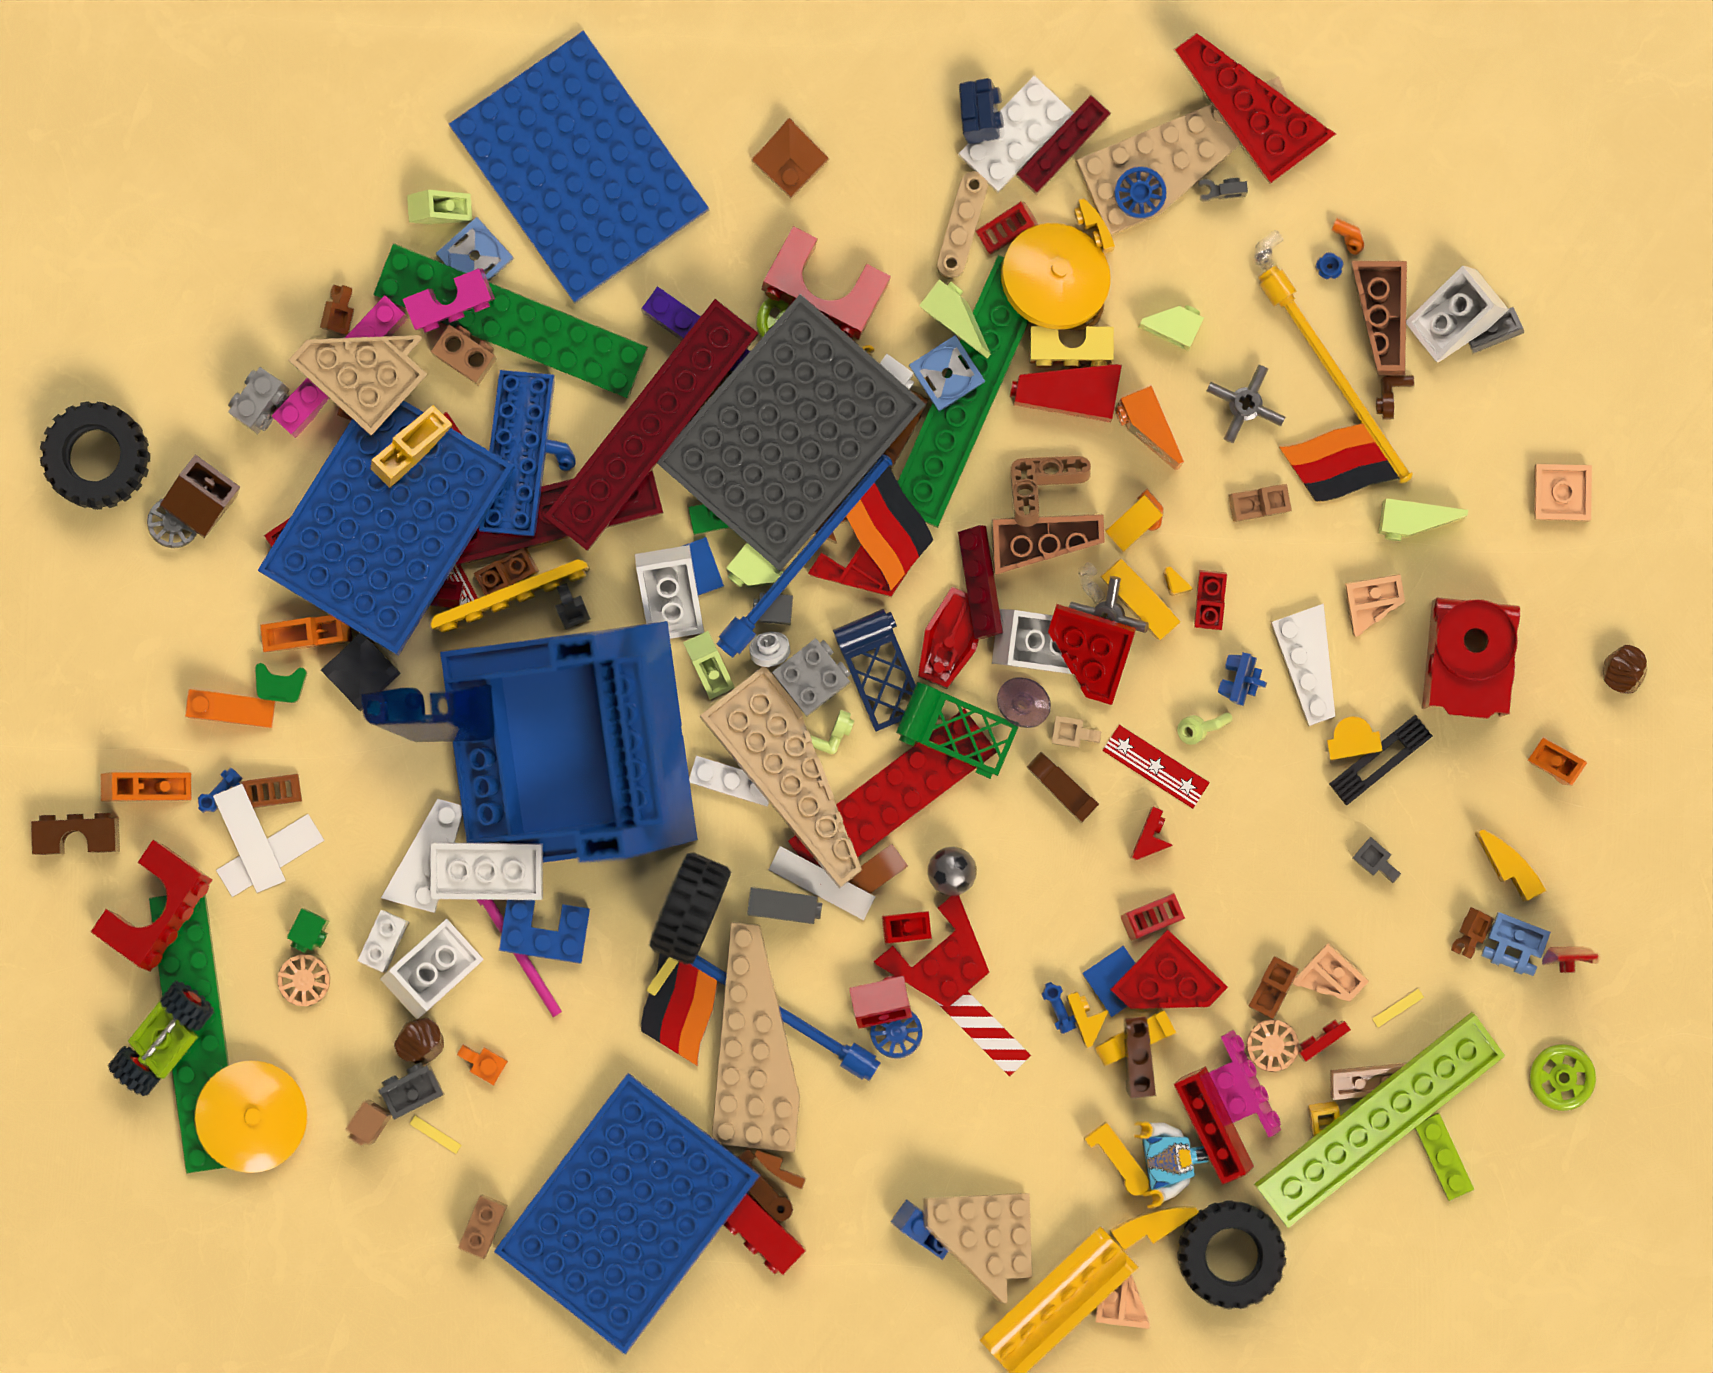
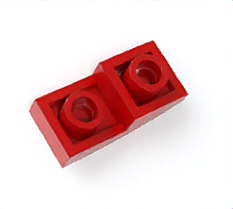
M1199 570L1195 628L1222 630L1227 582L1226 572Z

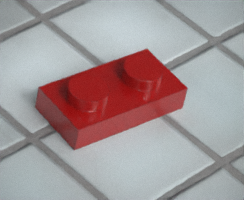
M1335 1019L1322 1028L1325 1033L1316 1039L1312 1035L1299 1045L1302 1049L1298 1051V1055L1302 1061L1307 1062L1348 1033L1351 1029L1345 1021L1338 1023Z

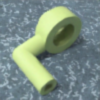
M840 710L829 742L810 735L814 748L829 754H835L843 735L849 736L853 727L854 720L850 719L851 713Z
M1224 713L1208 721H1204L1196 715L1188 716L1178 724V735L1184 743L1196 744L1205 738L1207 732L1218 730L1232 721V715ZM1187 727L1192 729V736L1188 733Z

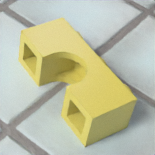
M1031 326L1030 363H1036V367L1048 368L1052 367V363H1063V367L1077 368L1080 367V363H1091V367L1107 365V363H1112L1114 360V327H1086L1084 343L1077 348L1065 347L1059 340L1058 329H1049L1041 326Z

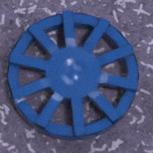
M1134 167L1127 170L1116 183L1115 199L1117 205L1126 215L1133 218L1145 219L1155 215L1162 208L1166 199L1164 180L1156 171L1147 167ZM1136 172L1137 182L1134 183L1128 175ZM1140 172L1149 174L1145 181H1141ZM1154 176L1159 183L1150 186L1149 182ZM1124 179L1131 186L1130 189L1120 187ZM1161 187L1162 196L1152 194V190ZM1119 191L1129 193L1130 196L1120 200ZM1149 199L1160 200L1159 205L1155 207ZM1132 200L1133 203L1131 204L1130 208L1127 209L1123 205V203ZM1144 203H1146L1152 209V211L1144 213ZM1136 204H1139L1140 214L1132 212Z
M912 1011V1017L908 1018L904 1023L901 1020H897L889 1024H879L886 1028L885 1031H875L877 1025L871 1026L873 1045L882 1055L893 1059H900L911 1055L919 1047L922 1041L923 1029L919 1018ZM913 1020H915V1022H916V1024H917L918 1027H916V1028H907V1027H906L909 1023H911ZM918 1032L917 1039H912L908 1036V1033ZM886 1035V1038L878 1044L875 1036ZM906 1040L914 1044L908 1050L904 1046ZM887 1042L891 1043L889 1052L882 1048ZM895 1045H900L902 1053H894Z

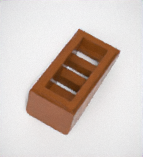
M299 774L241 781L253 808L302 801ZM286 781L291 783L292 797H287ZM274 783H279L281 798L276 799ZM268 784L270 800H265L263 785ZM252 786L257 788L258 801L253 802Z

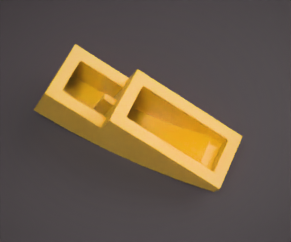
M432 405L392 439V443L372 459L371 470L390 488L435 446L452 427V423Z
M1121 558L1100 576L1108 586L1110 576L1121 578L1118 598L1136 618L1149 623L1148 630L1156 639H1163L1180 623V620Z
M1484 829L1475 832L1500 882L1511 878L1522 901H1528L1547 891L1538 875L1512 847Z
M1194 1206L1158 1209L1131 1218L1111 1229L1110 1232L1123 1250H1126L1146 1235L1154 1244L1198 1214L1199 1211Z

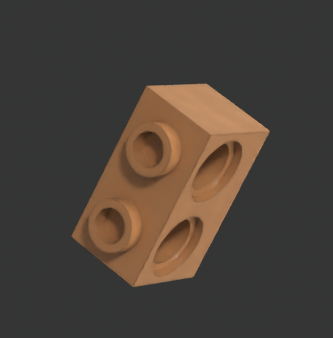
M448 325L431 350V353L479 386L497 359L492 354L494 348L482 340L476 343L470 339L471 333L462 326L457 325L454 328ZM451 339H459L461 341L460 349L456 352L448 351L447 343ZM474 354L484 356V362L479 367H472L469 363L470 358Z
M370 1099L364 1101L346 1128L351 1133L349 1138L361 1146L363 1144L366 1145V1143L368 1145L375 1143L392 1117L391 1113Z
M483 1194L479 1196L458 1248L484 1259L488 1254L508 1205Z

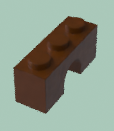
M95 813L94 819H84V814H67V820H56V815H40L39 821H31L32 854H65L64 845L66 838L71 833L77 831L86 837L89 853L120 852L119 819L111 818V813Z

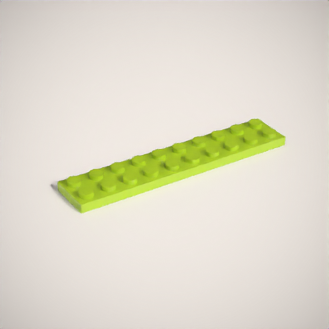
M1473 1012L1469 1013L1254 1185L1286 1227L1289 1228L1504 1058V1053Z

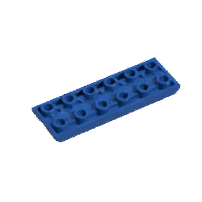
M500 370L489 451L514 465L515 469L479 526V531L524 536H534L536 533L555 385V376L552 374Z

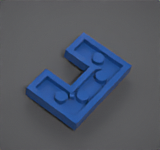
M535 900L506 901L499 951L571 963H582L590 908L562 904L558 931L531 927Z

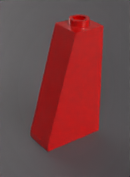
M1113 364L1019 375L1018 382L1012 381L1010 397L1015 398L1014 405L1111 422L1122 365Z

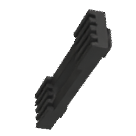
M1414 715L1381 742L1382 750L1384 751L1399 739L1405 748L1362 781L1357 772L1382 752L1365 754L1329 783V785L1344 804L1348 805L1433 737V735L1421 723L1417 715Z

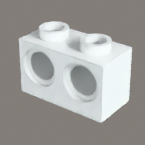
M381 910L358 961L381 972H387L409 921Z

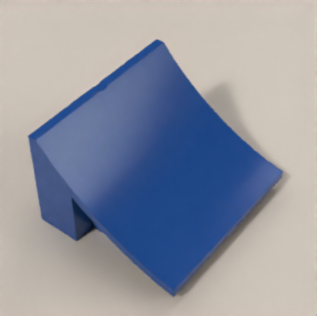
M668 621L440 652L467 843H543V863L578 858L580 863L625 859L698 840L684 737L681 728L682 723Z

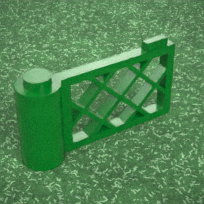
M917 682L896 733L901 735L899 738L901 742L914 746L916 742L977 767L975 773L991 779L992 774L999 775L1019 725L926 684ZM946 700L957 705L960 716L945 721L941 710ZM961 707L970 710V712L964 714ZM974 713L982 715L986 727L971 732L965 717ZM940 715L943 723L935 726ZM962 718L968 734L953 739L947 724ZM987 718L996 721V723L989 725ZM1003 724L1012 728L1006 740L996 742L991 727ZM942 726L945 727L950 741L941 745L929 741L934 729ZM988 729L993 745L978 750L973 735ZM970 737L975 752L966 756L959 754L954 742ZM1005 743L1002 752H1000L998 746ZM951 744L954 751L947 749L944 746ZM994 747L999 757L995 769L985 765L980 753ZM977 755L979 762L969 757Z

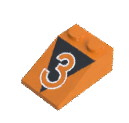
M1152 385L1121 398L1115 411L1121 426L1126 424L1128 431L1174 470L1179 469L1184 460Z

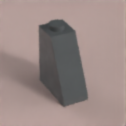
M751 887L747 915L814 924L815 919H820L822 903L817 902L818 896Z

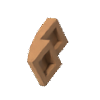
M1287 484L1228 495L1233 522L1292 511Z

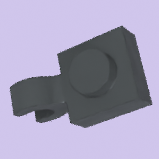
M1240 178L1224 179L1223 184L1219 185L1214 184L1209 179H1202L1198 182V186H1207L1210 189L1209 194L1200 195V201H1209L1214 198L1246 197L1248 193L1247 181L1240 182Z
M567 583L556 587L562 603L555 607L565 629L591 619L581 595L573 598Z
M1372 837L1365 842L1352 858L1372 876L1379 870L1392 883L1401 875L1397 869L1387 862L1391 854Z

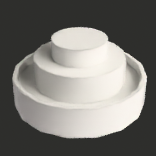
M770 631L756 636L749 645L751 659L755 664L763 667L779 665L789 657L791 652L788 638L779 632Z

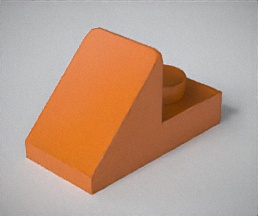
M1542 738L1528 759L1532 765L1552 775L1560 784L1569 786L1573 785L1587 764L1585 760L1545 738Z

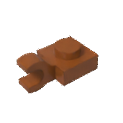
M338 285L332 286L331 298L333 302L326 301L320 328L340 335H348L354 311L353 308L348 307L352 296L351 287L345 285L341 287Z
M1471 907L1459 931L1464 935L1454 941L1451 950L1459 955L1462 952L1463 956L1471 959L1475 953L1477 942L1483 944L1494 918Z

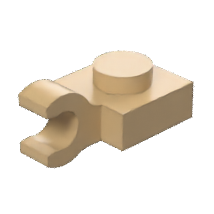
M1056 716L1052 744L1079 748L1080 740L1100 743L1101 731L1082 728L1083 720Z

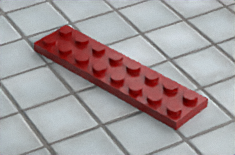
M965 708L962 709L964 714L968 713ZM958 712L956 715H954V716H953L952 718H950L949 720L960 716V712ZM970 715L965 717L971 732L980 729ZM962 718L947 724L953 739L968 734ZM942 726L934 730L929 741L938 745L950 741L945 727ZM982 731L973 735L978 750L992 745ZM970 737L954 742L959 754L966 756L975 752ZM917 743L837 803V809L841 814L845 830L851 840L857 858L977 767ZM951 744L944 746L945 748L954 751ZM995 748L980 753L983 763L997 753ZM977 755L969 757L979 762ZM796 835L788 840L800 857L821 867Z

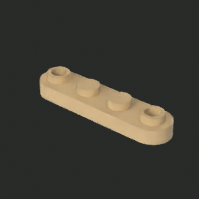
M969 172L961 180L939 255L938 270L942 276L948 279L957 278L964 271L986 196L988 182L978 172ZM977 181L979 188L973 190L969 187V183ZM954 259L957 265L954 268H949L946 265L947 260Z

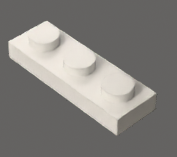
M696 756L689 778L690 783L768 807L769 802L743 770Z

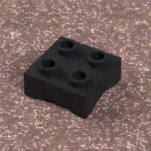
M361 633L321 669L326 677L359 711H362L401 674L374 644Z

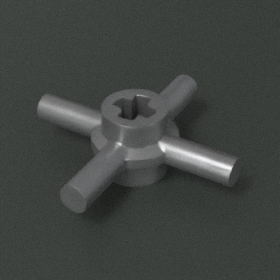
M1258 365L1249 386L1240 388L1235 392L1210 382L1206 392L1228 401L1230 410L1234 415L1224 436V440L1234 443L1243 422L1252 420L1257 416L1282 426L1285 416L1264 407L1262 398L1258 393L1268 368ZM1250 399L1249 404L1253 408L1248 407L1247 410H1243V404L1239 400Z
M1110 576L1106 601L1099 603L1095 608L1076 602H1071L1069 608L1108 620L1111 618L1112 621L1135 627L1136 631L1146 633L1149 627L1148 622L1126 617L1122 606L1117 604L1121 578L1116 576Z

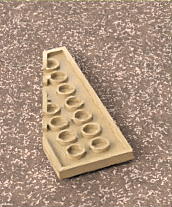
M1279 77L1266 81L1268 85L1288 98ZM1213 104L1077 159L1076 162L1099 215L1105 222L1110 234L1114 235L1159 216L1188 189L1230 155L1240 145V142ZM1134 167H1147L1156 171L1166 185V199L1162 208L1155 215L1145 219H1137L1126 215L1119 208L1115 199V187L1118 179L1124 172ZM1136 172L1128 175L1134 183L1137 182ZM1140 172L1141 181H1145L1149 174ZM1153 176L1149 182V185L1153 186L1155 184H1158L1159 182ZM1124 179L1120 187L1130 189L1131 186ZM1161 187L1152 190V194L1162 196ZM1119 191L1120 200L1130 196L1129 193ZM1149 199L1155 207L1159 205L1160 200ZM1129 200L1123 203V205L1129 209L1133 201ZM1144 203V213L1152 211V209L1146 203ZM1136 204L1132 212L1140 214L1139 204Z
M761 667L701 714L700 719L840 889L860 873L862 868L845 830L843 819L835 804L833 793L820 759L815 752L799 706L767 667Z
M732 922L712 1138L721 1145L795 1152L800 1092L775 993L774 981L770 972L760 924Z

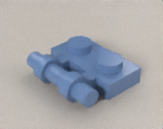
M1497 912L1488 936L1489 939L1498 942L1495 949L1484 946L1481 956L1490 959V962L1495 965L1503 964L1511 967L1518 974L1526 973L1534 976L1537 966L1528 963L1530 955L1538 958L1542 957L1551 932ZM1507 946L1520 950L1519 958L1505 954Z

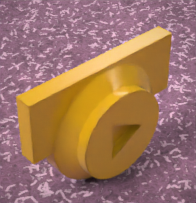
M1355 716L1341 720L1334 730V739L1327 740L1330 760L1383 751L1379 731L1372 732L1370 725L1364 719Z

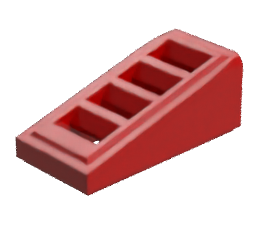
M1019 202L976 230V233L988 253L992 254L1013 242L1025 230L1039 224L1027 204ZM1021 213L1026 221L1025 225H1022L1016 214ZM1011 218L1017 228L1014 232L1006 221ZM1001 224L1008 236L1003 238L997 225ZM990 229L998 240L995 244L987 233Z
M1175 893L1121 915V920L1131 941L1185 919ZM1164 903L1168 904L1173 918L1169 919L1163 905ZM1155 907H1157L1158 912L1163 921L1161 923H1159L1155 911L1153 909ZM1145 911L1151 922V927H1148V924L1143 915V912ZM1134 916H1136V918H1137V921H1138V923H1139V926H1140V928H1141V931H1139V928H1138L1137 923H1136V921H1135V919H1134Z

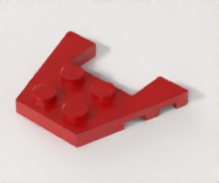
M862 546L859 547L846 568L821 552L808 572L812 577L888 597L893 596L908 573L907 571L890 591L881 570Z
M959 895L949 897L937 908L953 926L955 931L913 967L906 962L894 946H891L874 961L876 965L896 977L903 976L905 983L946 1008L950 1007L990 973Z

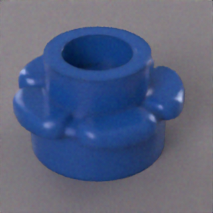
M1325 253L1322 258L1317 260L1316 268L1319 270V275L1322 278L1336 279L1342 273L1343 261L1334 253ZM1328 264L1332 265L1331 269L1327 267Z

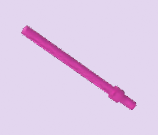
M476 899L480 906H484L501 934L504 917L492 899ZM514 954L552 1017L561 1013L562 1010L527 955Z

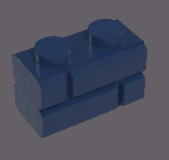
M989 78L976 80V82L960 83L962 129L967 142L974 144L983 142V140L999 139V128L1004 127L1001 111L998 112L997 104L1002 103L1000 88L995 87Z

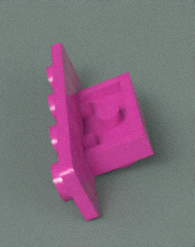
M1231 1030L1221 1036V1039L1232 1062L1210 1071L1209 1074L1233 1123L1257 1113L1267 1136H1274L1281 1131L1280 1118L1276 1111L1272 1110L1268 1102L1267 1090L1263 1085H1260L1256 1077L1255 1065L1251 1060H1248L1244 1052L1245 1045L1242 1038L1236 1035L1234 1030Z

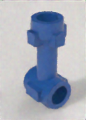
M230 767L227 771L224 770L220 774L224 779L210 794H201L198 797V809L203 813L215 812L218 806L213 796L228 790L231 786L240 785L239 782L243 778L233 768Z
M1049 982L1045 984L1041 995L1044 1000L1050 1001L1058 1019L1054 1023L1056 1029H1059L1061 1034L1077 1028L1074 1023L1076 1020L1074 1015L1068 1016L1060 998L1063 992L1061 986H1056Z

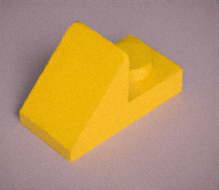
M1078 992L1066 995L1085 1047L1089 1048L1093 1046L1109 1010L1087 1017L1086 1012L1090 1011L1085 995L1079 997Z

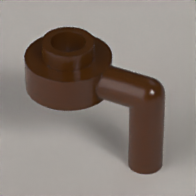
M1414 375L1385 376L1381 379V398H1376V413L1382 414V420L1394 419V394L1392 387H1413Z

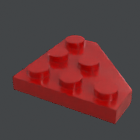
M1056 604L1048 630L1053 642H1056L1062 653L1061 656L1071 673L1077 678L1085 697L1112 705L1136 628Z
M1167 929L1110 990L1130 1009L1210 1007L1228 986Z

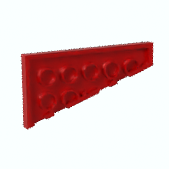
M1195 33L1174 49L1177 56L1268 183L1275 181L1336 135L1331 129L1321 124L1291 100L1224 54L1223 51L1198 33Z

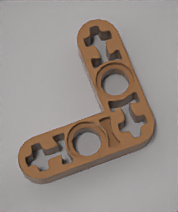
M1082 456L1022 458L1014 461L1011 466V484L1015 521L1019 525L1026 527L1036 524L1039 520L1037 485L1084 483L1088 481L1091 475L1090 461ZM1047 468H1055L1058 470V472L1055 474L1045 473L1044 470ZM1021 471H1026V479H1021ZM1028 489L1032 493L1024 496L1019 494L1018 491ZM1024 506H1029V514H1024Z

